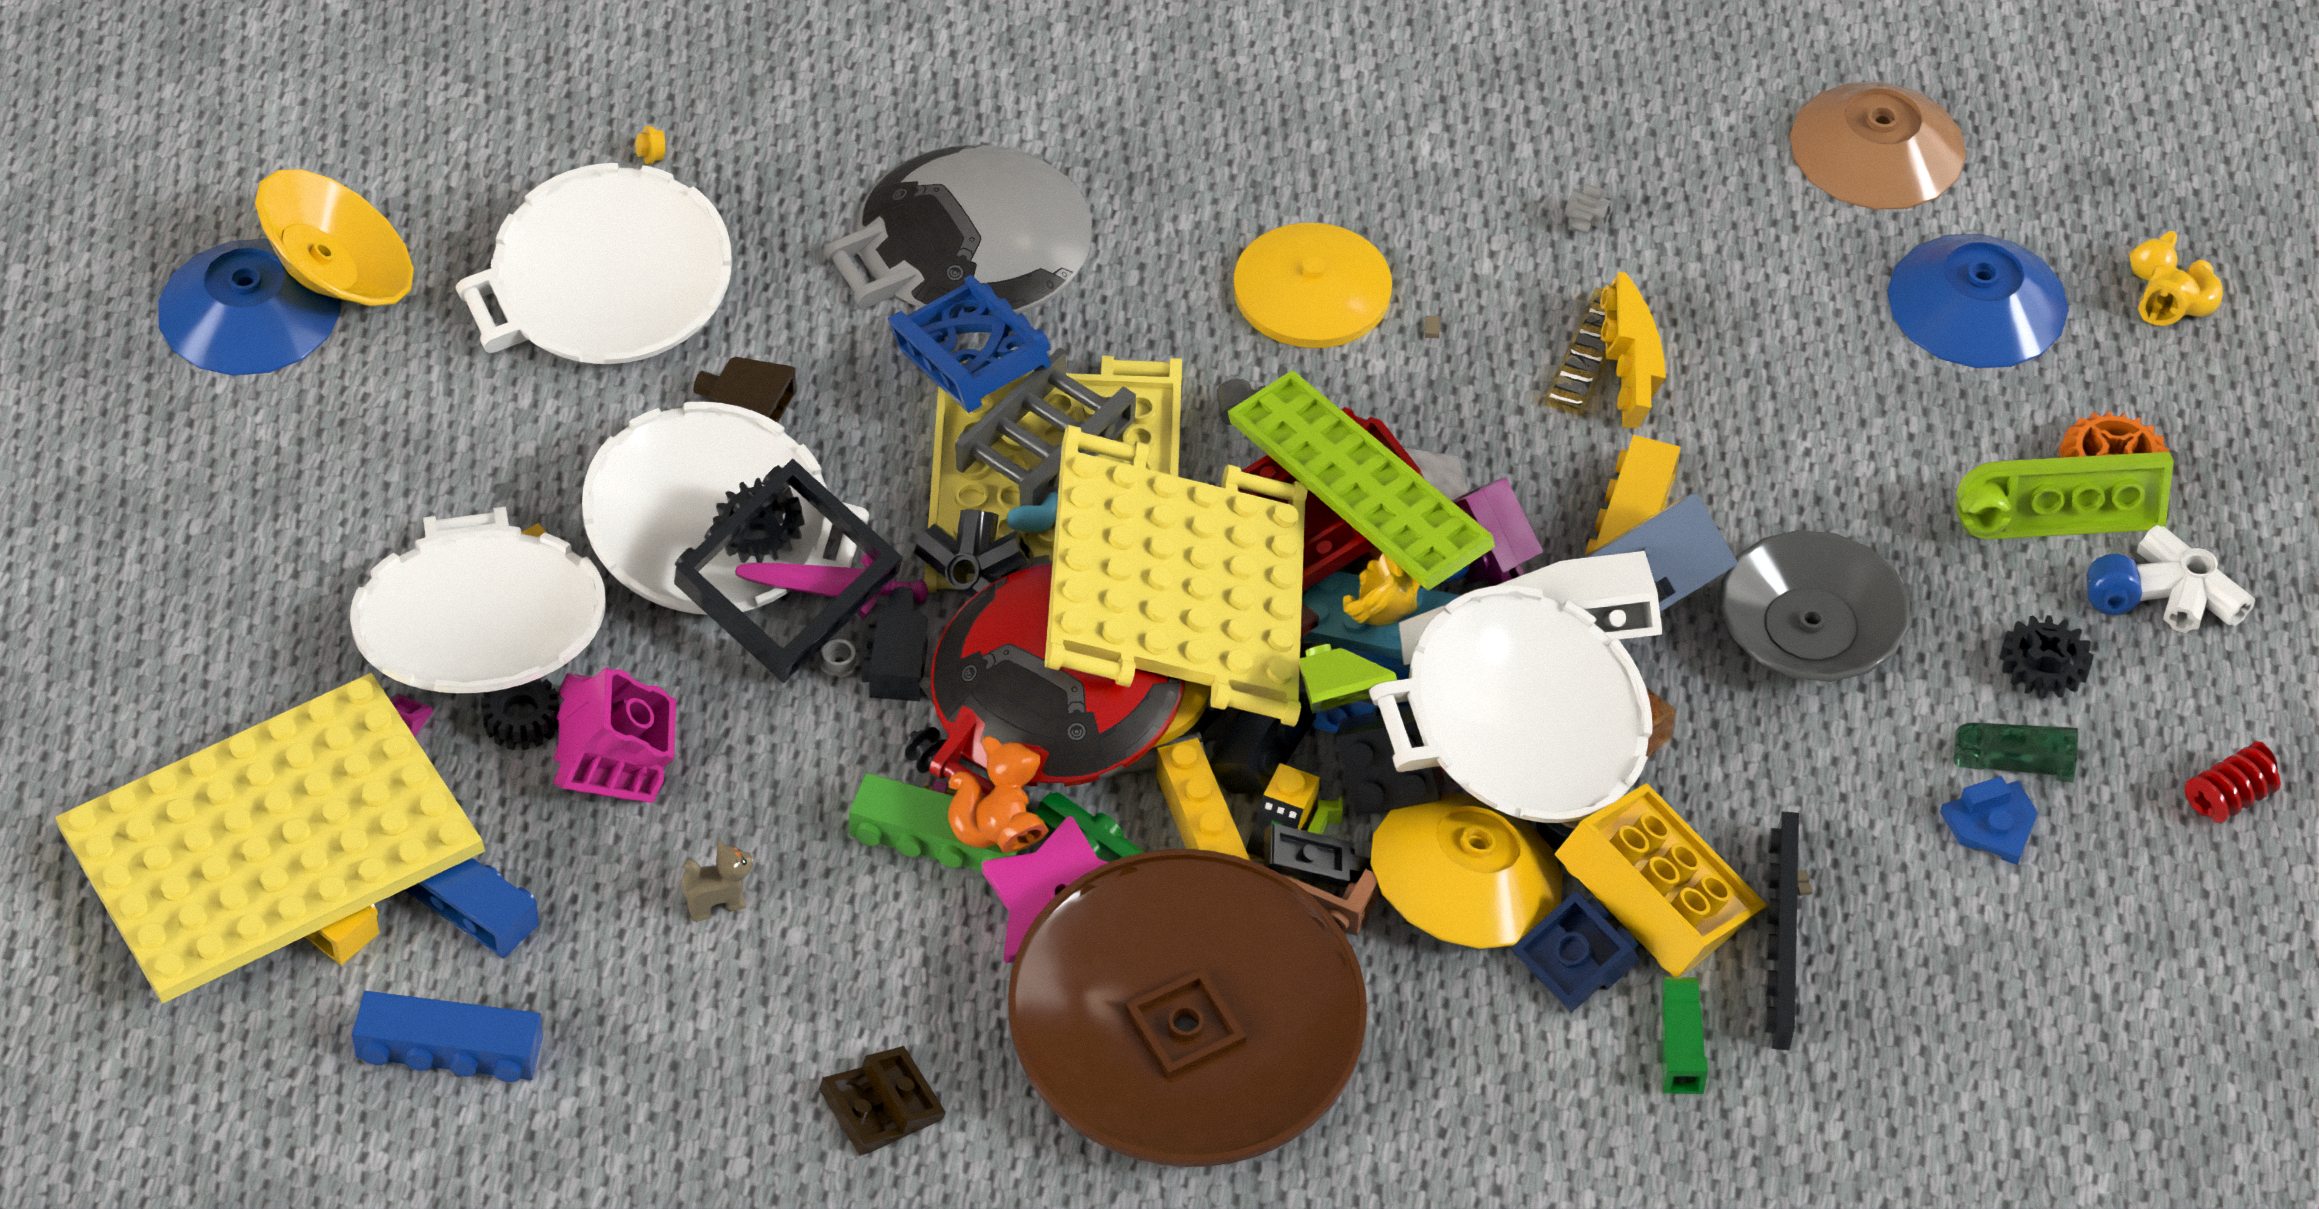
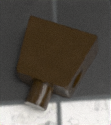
M733 357L729 359L720 376L701 370L695 379L693 391L695 394L707 397L708 402L739 406L764 415L778 423L796 393L795 367Z

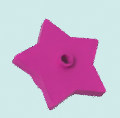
M1068 816L1035 853L986 860L982 864L983 875L1009 911L1004 948V961L1006 963L1014 962L1021 942L1031 924L1058 893L1086 873L1109 863L1097 858L1078 824L1071 816Z

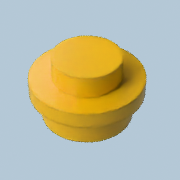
M644 126L642 133L637 134L635 141L636 154L638 157L644 158L646 165H652L655 161H662L665 155L663 130H656L653 126Z

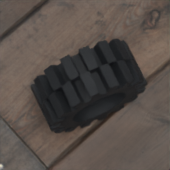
M541 678L511 688L484 692L485 698L481 697L482 717L486 734L489 738L494 736V742L499 746L506 741L507 749L515 750L516 743H520L522 750H529V742L534 741L536 747L543 745V736L550 740L554 736L553 728L558 730V719L555 718L559 711L558 695L556 689H552V683L548 679L542 682ZM518 703L532 704L537 709L535 713L525 718H512L505 715L508 707Z

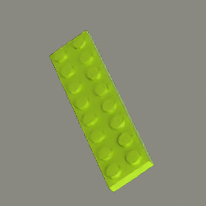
M1291 370L1227 411L1230 423L1426 590H1431L1495 547L1493 535L1294 370Z

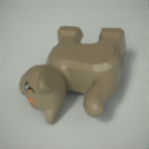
M719 840L717 842L715 866L700 867L693 859H689L684 863L685 872L681 879V886L693 921L698 922L711 918V910L709 908L720 903H724L725 908L730 912L746 908L742 893V879L748 875L753 867V858L749 852H743L735 846H726Z

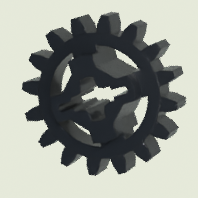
M756 478L754 487L750 488L744 482L739 483L740 492L737 494L727 491L725 494L728 503H717L716 509L719 516L713 517V524L720 519L725 522L734 514V506L745 494L750 492L754 495L763 486L761 479ZM790 487L725 546L728 556L738 553L742 563H745L750 556H755L756 562L762 563L764 556L769 554L774 561L778 560L777 551L781 548L788 552L793 550L790 539H801L802 534L799 527L805 525V519L798 497H793Z
M2047 615L2042 623H2039L2035 616H2030L2027 626L2017 621L2015 622L2014 630L2006 632L1999 659L2004 661L2002 672L2013 673L2010 682L2012 685L2021 682L2026 684L2024 691L2026 694L2031 693L2033 689L2040 690L2041 698H2046L2048 691H2054L2059 698H2062L2065 688L2075 693L2078 691L2080 682L2086 683L2094 658V654L2089 653L2090 640L2080 641L2082 630L2080 628L2072 631L2068 630V621L2065 619L2057 625L2053 624L2051 615Z

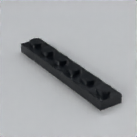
M1782 811L1778 828L1770 829L1768 853L1776 854V863H1770L1768 870L1767 886L1768 889H1775V898H1769L1767 924L1775 925L1774 934H1768L1766 944V960L1774 961V970H1767L1765 996L1773 997V1007L1766 1006L1764 1033H1772V1049L1790 1051L1795 1029L1799 813Z

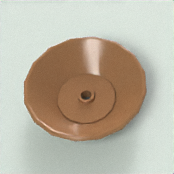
M1853 82L1820 92L1799 110L1790 132L1794 161L1813 185L1839 201L1872 210L1908 209L1937 199L1959 179L1966 159L1961 129L1942 106L1916 90L1885 82Z

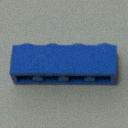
M473 858L404 890L502 958H505L539 925L537 901L534 896L525 888H516L504 880L494 867L490 865L483 866Z
M364 990L352 1038L356 1058H362L365 1062L372 1065L394 1062L406 1064L408 1067L418 1071H426L433 1067L448 1069L464 1077L479 1073L495 1075L496 1078L505 1082H516L519 1079H533L543 1040L541 1013Z

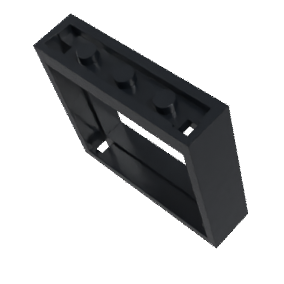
M793 458L783 468L779 465L775 466L765 476L762 482L763 486L754 495L750 492L745 494L734 506L733 511L735 513L725 522L721 519L716 521L705 533V541L695 550L690 547L679 556L675 562L674 584L783 683L799 670L899 573L903 558ZM791 486L874 562L792 641L782 648L705 579L699 571Z

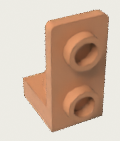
M1365 869L1357 884L1351 882L1348 885L1343 899L1284 875L1313 896L1331 914L1343 932L1346 931L1355 936L1360 932L1380 895V888L1375 874Z

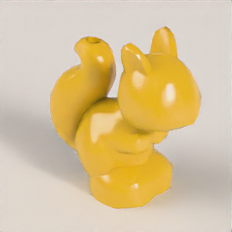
M2168 231L2159 239H2148L2129 252L2133 273L2149 281L2137 309L2143 320L2153 325L2166 326L2174 324L2185 315L2206 317L2217 310L2223 297L2222 283L2213 273V267L2208 261H2194L2188 267L2187 272L2177 269L2178 256L2174 248L2177 242L2175 231Z

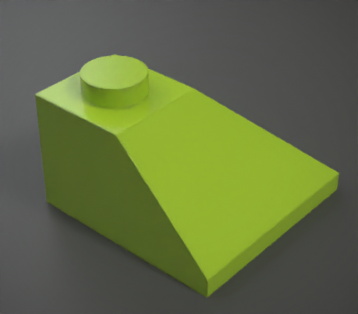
M1330 644L1307 649L1305 651L1307 657L1299 659V666L1312 714L1370 699L1369 690L1380 683L1397 680L1395 672L1343 648L1332 650Z

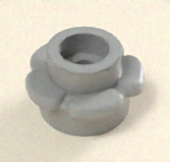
M831 640L824 645L819 654L820 669L825 675L830 677L837 675L839 678L849 677L855 672V667H858L860 664L859 653L855 650L854 645L847 640ZM838 659L843 660V662H835V661L838 660Z

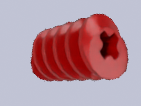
M2255 741L2249 747H2244L2238 751L2236 755L2227 757L2223 762H2218L2210 769H2206L2198 774L2197 777H2192L2186 781L2185 796L2197 813L2202 816H2209L2215 823L2221 824L2228 820L2229 815H2237L2241 812L2242 808L2247 809L2252 806L2255 800L2261 801L2267 797V793L2273 794L2280 789L2281 781L2276 758L2268 746L2263 742Z

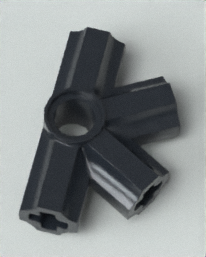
M974 509L961 510L957 539L939 525L933 524L927 530L922 531L915 541L916 547L913 552L944 576L952 587L963 591L970 598L1004 576L1032 566L1034 558L1030 544L1025 540L1021 532L1015 530L995 541L999 515ZM974 566L975 575L967 583V573Z

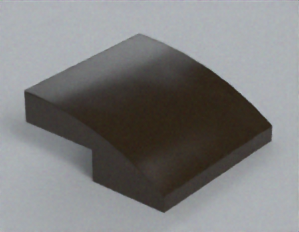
M905 1046L866 1055L861 1068L823 1077L819 1086L821 1094L859 1156L871 1153L943 1119L946 1113Z

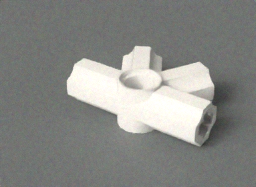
M2159 525L2150 529L2139 543L2137 553L2150 562L2137 565L2142 585L2140 601L2169 597L2163 620L2169 623L2172 630L2187 633L2190 630L2198 629L2205 607L2226 624L2233 627L2242 622L2252 610L2255 598L2217 569V559L2211 552L2201 548H2190L2164 526L2160 527Z

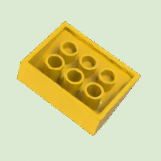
M1647 783L1621 797L1615 803L1609 804L1582 820L1554 854L1565 865L1566 870L1572 876L1578 878L1595 896L1596 900L1625 926L1630 935L1638 940L1656 958L1660 967L1668 971L1673 977H1681L1695 968L1768 906Z

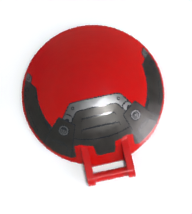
M1053 564L1034 566L1017 571L989 584L976 593L951 619L938 642L931 669L932 698L937 717H939L949 738L933 757L929 772L941 779L945 777L950 778L956 772H968L978 780L982 790V797L984 798L995 788L994 784L958 764L959 760L963 758L987 772L988 756L981 744L983 736H991L1001 744L1008 742L1022 744L1040 756V764L1035 776L1025 785L1038 787V783H1064V787L1081 785L1100 780L1099 775L1121 765L1126 768L1144 756L1166 733L1174 721L1183 700L1186 688L1185 680L1135 668L1131 686L1125 687L1116 685L1114 679L1064 667H1060L1058 671L1045 668Z

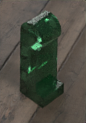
M1974 722L1963 724L1955 731L1953 760L1958 767L2056 775V781L2071 783L2074 781L2078 752V728Z

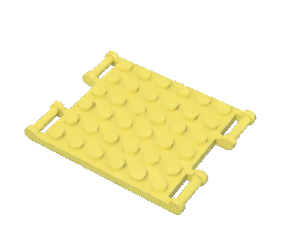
M1102 355L1101 375L1066 373L1067 376L1103 398L1112 397L1123 386L1136 394L1135 421L1115 441L1132 445L1136 441L1149 444L1146 469L1178 477L1182 358H1170V362L1114 360V356ZM1028 372L980 399L982 406L970 413L938 386L928 528L933 524H937L957 539L961 510L974 509L999 515L995 541L1015 531L1009 527L1007 515L1011 509L1020 506L1019 485L978 459L963 473L956 470L955 443L964 430H970L1032 372ZM1056 387L1042 399L1078 422L1088 420L1095 413V411ZM1031 411L1016 423L1053 447L1062 444L1064 432ZM1005 435L990 447L1027 471L1030 469L1034 470L1044 461ZM1102 454L1097 456L1130 465V461ZM1056 520L1046 532H1021L1025 540L1030 544L1034 557L1049 555L1050 561H1053ZM925 562L924 582L928 587V593H937V589L958 590L952 587L944 576ZM967 574V583L973 579L975 574Z
M1067 425L1061 450L1045 668L1058 671L1060 667L1081 671L1114 679L1116 685L1125 687L1131 686L1135 668L1211 686V707L1225 710L1228 706L1278 718L1281 724L1294 727L1297 724L1301 709V703L1298 701L1305 500L1308 489L1298 481L1289 484L1241 472L1240 467L1227 464L1225 467L1221 487L1146 469V461L1149 453V444L1137 441L1134 445L1083 433L1080 427ZM1078 449L1130 461V465L1080 453ZM1238 488L1288 500V504L1238 492Z

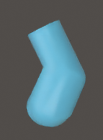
M1049 493L1041 506L1023 505L1011 509L1007 515L1009 527L1012 530H1019L1025 533H1043L1049 530L1056 520L1058 493Z

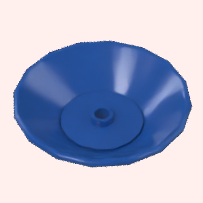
M1981 233L1944 235L1917 245L1895 265L1887 289L1892 317L1913 343L1939 359L1972 368L2012 367L2041 356L2062 335L2069 312L2063 284L2042 258L2015 242Z
M266 238L229 241L197 253L171 275L158 300L159 329L172 351L200 369L231 376L270 373L303 360L328 339L341 313L340 299L315 293L297 282L284 268L271 243Z

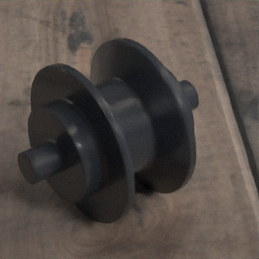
M928 727L918 732H911L910 740L905 749V757L909 761L917 760L916 768L923 774L929 771L933 757L946 742V739L939 740L940 731L936 727Z

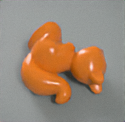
M983 736L981 744L988 756L987 773L995 788L982 799L980 784L972 774L963 771L953 774L949 779V788L958 791L949 805L948 821L956 838L965 845L974 848H987L998 844L1004 853L1016 852L1037 843L1049 831L1039 816L1026 812L1029 797L1021 789L1035 776L1040 764V756L1022 744L1013 742L1001 744L991 736Z

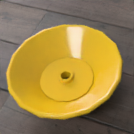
M303 169L275 170L259 182L255 207L262 228L284 268L302 286L318 294L366 306L394 305L411 291L414 268L405 243L387 218L361 195L332 178Z
M1444 793L1439 801L1392 809L1373 834L1370 865L1382 895L1407 922L1441 941L1477 949L1514 946L1561 904L1563 875L1550 845L1525 819L1496 810L1476 797L1459 793Z

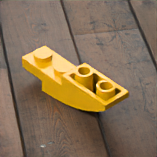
M1619 271L1611 285H1606L1602 291L1600 306L1601 309H1605V320L1601 329V340L1606 343V358L1618 361L1616 373L1618 377H1621V389L1617 398V408L1622 410V427L1639 428L1652 408L1651 398L1655 396L1666 379L1665 360L1656 324L1646 302L1627 273Z

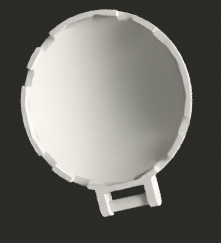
M618 163L589 165L557 175L529 192L525 196V202L513 215L508 214L496 236L493 259H491V269L460 280L456 285V291L460 299L467 302L482 334L480 341L484 350L488 353H494L530 340L550 353L579 362L593 364L627 363L646 359L672 349L695 334L710 319L720 305L729 284L732 266L731 244L725 224L712 203L694 186L689 188L674 180L673 174L645 165L642 166V169L619 168ZM491 293H494L508 322L497 327L482 298Z
M686 402L682 408L662 412L657 408L630 420L629 426L615 437L610 436L593 458L586 474L582 495V515L586 534L599 560L619 582L631 591L649 601L670 609L708 615L674 584L675 562L686 549L692 547L695 550L705 541L704 535L713 525V517L719 516L716 509L717 503L727 504L728 500L725 494L727 491L734 492L735 494L739 493V483L744 482L748 488L754 487L756 478H760L761 482H763L765 476L775 466L779 465L783 468L792 458L827 489L821 475V467L804 444L799 445L784 433L785 428L782 425L752 410L716 402ZM789 486L793 497H798L805 519V525L799 527L802 537L801 539H790L793 548L791 552L781 548L777 551L778 560L774 561L769 554L764 556L762 563H789L851 568L857 545L843 533L836 560L824 559L823 556L829 534L834 524L795 489ZM843 503L867 525L869 513L866 509ZM725 547L699 571L705 579L742 612L771 603L791 591L739 578L735 574L736 567L741 564L757 563L755 556H750L745 563H742L738 553L728 556Z
M506 506L493 508L494 512L469 516L436 520V516L423 517L425 538L415 541L416 548L400 556L395 553L390 554L370 571L371 579L365 586L358 587L350 609L353 639L361 654L372 666L392 679L409 686L445 693H480L507 689L539 679L557 670L576 657L591 642L600 628L605 614L606 600L602 577L596 566L587 556L582 558L572 551L570 543L547 533H543L540 538L521 534L520 527L509 526Z
M1502 585L1481 588L1463 594L1452 600L1444 609L1437 613L1421 633L1411 659L1409 679L1380 683L1369 690L1373 704L1379 706L1395 752L1392 759L1396 771L1405 772L1441 766L1464 790L1483 803L1508 815L1536 822L1562 823L1585 819L1623 797L1636 782L1648 758L1646 756L1648 738L1652 735L1653 729L1652 712L1645 684L1638 668L1617 638L1612 641L1594 624L1597 619L1583 608L1569 600H1566L1564 605H1561V602L1543 596V590L1524 586ZM1409 701L1424 743L1423 747H1411L1396 703Z

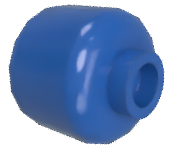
M2107 554L2097 558L2090 565L2086 574L2088 597L2096 610L2104 614L2120 615L2133 610L2139 604L2142 597V585L2137 564L2134 560L2121 554Z

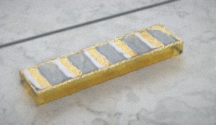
M1596 287L1547 392L1545 406L1581 417L1585 413L1608 362L1606 358V343L1601 340V329L1605 320V309H1601L1600 306L1602 288Z

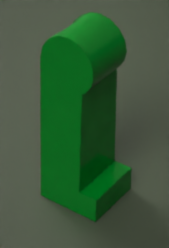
M1663 977L1661 989L1663 1094H1704L1708 1065L1707 1057H1705L1698 978ZM1674 1076H1696L1692 1082L1686 1084L1678 1083L1673 1079Z

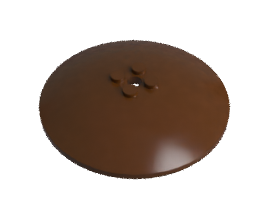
M1165 849L1143 852L1104 864L1065 887L1044 907L1026 932L1016 954L1010 976L1008 1012L1012 1041L1018 1059L1029 1081L1048 1106L1072 1128L1095 1143L1137 1160L1169 1166L1209 1167L1247 1160L1277 1149L1313 1126L1333 1106L1351 1079L1361 1054L1366 1031L1367 1001L1360 965L1343 930L1331 914L1298 884L1272 869L1238 856L1208 850ZM1188 1017L1193 1019L1198 1026L1192 1031H1181L1173 1023L1178 1018Z

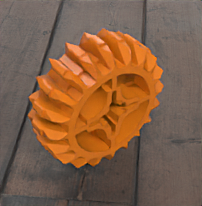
M2108 409L2103 417L2093 411L2087 419L2079 417L2074 426H2069L2065 432L2058 454H2060L2059 458L2086 456L2084 451L2091 456L2169 452V448L2164 446V436L2155 435L2154 425L2142 426L2141 416L2131 420L2127 418L2125 411L2120 416H2113Z

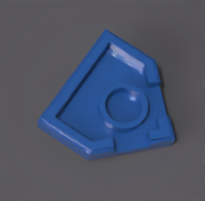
M2002 776L1963 788L1960 799L1942 804L1940 810L1941 815L1959 845L1973 850H1977V848L2002 856V860L2016 865L2020 861L2038 814L2020 782L2017 780L2006 784Z

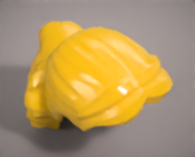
M1382 553L1379 560L1369 561L1367 569L1360 573L1361 587L1359 599L1356 600L1350 595L1343 597L1344 612L1357 623L1361 624L1364 622L1372 626H1388L1416 611L1418 607L1416 597L1420 584Z

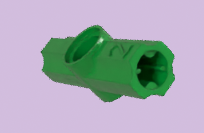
M1059 792L1047 794L1041 800L1038 809L1034 813L1044 821L1049 834H1052L1068 816L1073 817L1097 858L1110 863L1123 857L1145 852L1124 837L1121 828L1111 817L1104 813H1097L1092 816Z

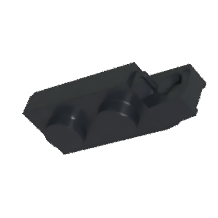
M1275 823L1269 825L1264 830V866L1278 873L1337 887H1348L1351 882L1359 881L1365 869L1373 872L1370 865L1371 858L1355 855V849L1350 847V841Z

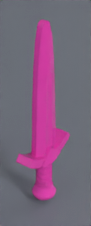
M867 554L863 555L861 562L865 569L789 563H748L738 565L735 574L739 578L753 583L836 598L874 560ZM922 579L908 583L891 580L857 615L864 620L873 609L878 595H888L889 597L894 587L897 588L903 585L912 589L915 603L921 604L927 598L928 587Z

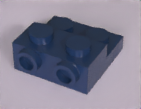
M1576 890L1511 948L1514 955L1570 1013L1577 1009L1602 985L1608 990L1640 961L1634 951L1638 943L1622 926L1615 930L1606 921L1610 915L1594 897L1586 901Z

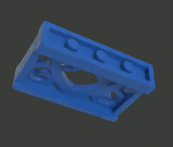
M972 275L964 278V285L908 315L900 311L888 318L898 347L903 354L968 413L982 406L980 399L1039 366L1044 370L1051 366L1047 351L1051 350V346L1044 332L1041 329L1035 330L1031 327L1027 318L1022 313L1017 315L1005 298L999 299L989 284L980 283ZM991 333L982 351L963 349L951 352L957 344V334Z

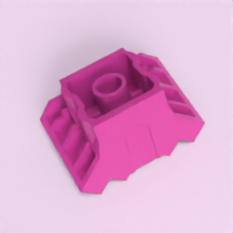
M605 667L594 677L567 673L557 693L558 696L564 699L555 717L558 719L559 742L554 760L559 762L561 766L552 783L561 788L576 790L580 793L588 792L603 797L613 796L622 800L631 799L654 803L664 782V767L674 760L676 699L669 696L662 688L654 685H644L620 669L612 670Z

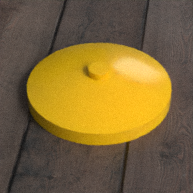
M1296 223L1268 231L1247 246L1237 261L1234 271L1233 288L1235 301L1242 315L1255 329L1264 335L1292 346L1327 348L1352 342L1377 326L1386 314L1390 304L1392 276L1383 255L1362 236L1345 228L1330 224Z

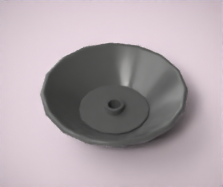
M1796 530L1765 537L1736 556L1738 565L1728 570L1721 581L1720 613L1733 640L1759 664L1794 679L1834 682L1868 674L1895 655L1910 629V597L1896 570L1870 547L1836 533Z

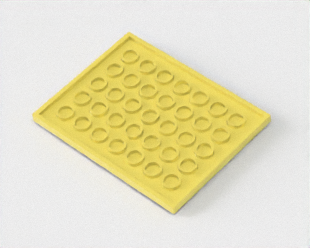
M372 672L55 817L62 835L162 1004L485 852L483 840Z

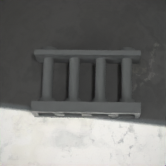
M1060 347L1049 356L1050 367L1045 370L1040 366L1034 369L1026 379L970 430H964L955 443L956 470L963 473L977 459L1019 485L1020 506H1041L1049 493H1058L1062 444L1053 447L1016 424L1029 411L1064 433L1067 425L1080 427L1083 433L1115 440L1135 421L1136 394L1123 386L1112 397H1101L1066 375V351ZM1056 387L1095 411V413L1088 420L1078 422L1042 399ZM1005 435L1044 461L1034 470L1030 469L1027 471L990 447ZM1078 449L1080 453L1096 457L1099 455L1098 453Z

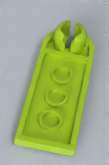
M2170 452L1987 462L1973 468L1962 478L1956 490L1958 501H1955V509L1963 528L1971 535L1982 539L2149 531L2156 525L2166 527L2174 460Z

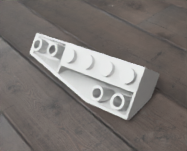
M1645 551L1563 560L1496 585L1524 586L1543 590V596L1559 601L1561 605H1564L1566 600H1569L1597 619L1594 624L1611 640L1615 638L1619 640L1662 634L1658 593ZM1447 604L1398 623L1403 665L1411 664L1414 648L1421 633L1431 619L1444 609Z

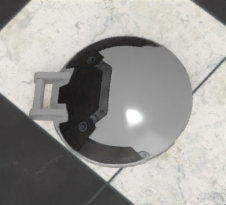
M949 146L917 155L885 174L874 185L862 204L858 216L857 232L830 242L824 248L823 254L831 265L835 264L854 291V300L861 309L893 297L901 302L906 301L921 308L964 285V278L972 275L980 283L989 284L995 295L999 299L1005 298L1013 311L1018 315L1055 298L1069 286V282L1076 276L1079 270L1083 269L1091 249L1092 220L1087 204L1079 190L1063 173L1045 161L1021 151L999 146ZM858 256L874 281L867 284L850 258Z

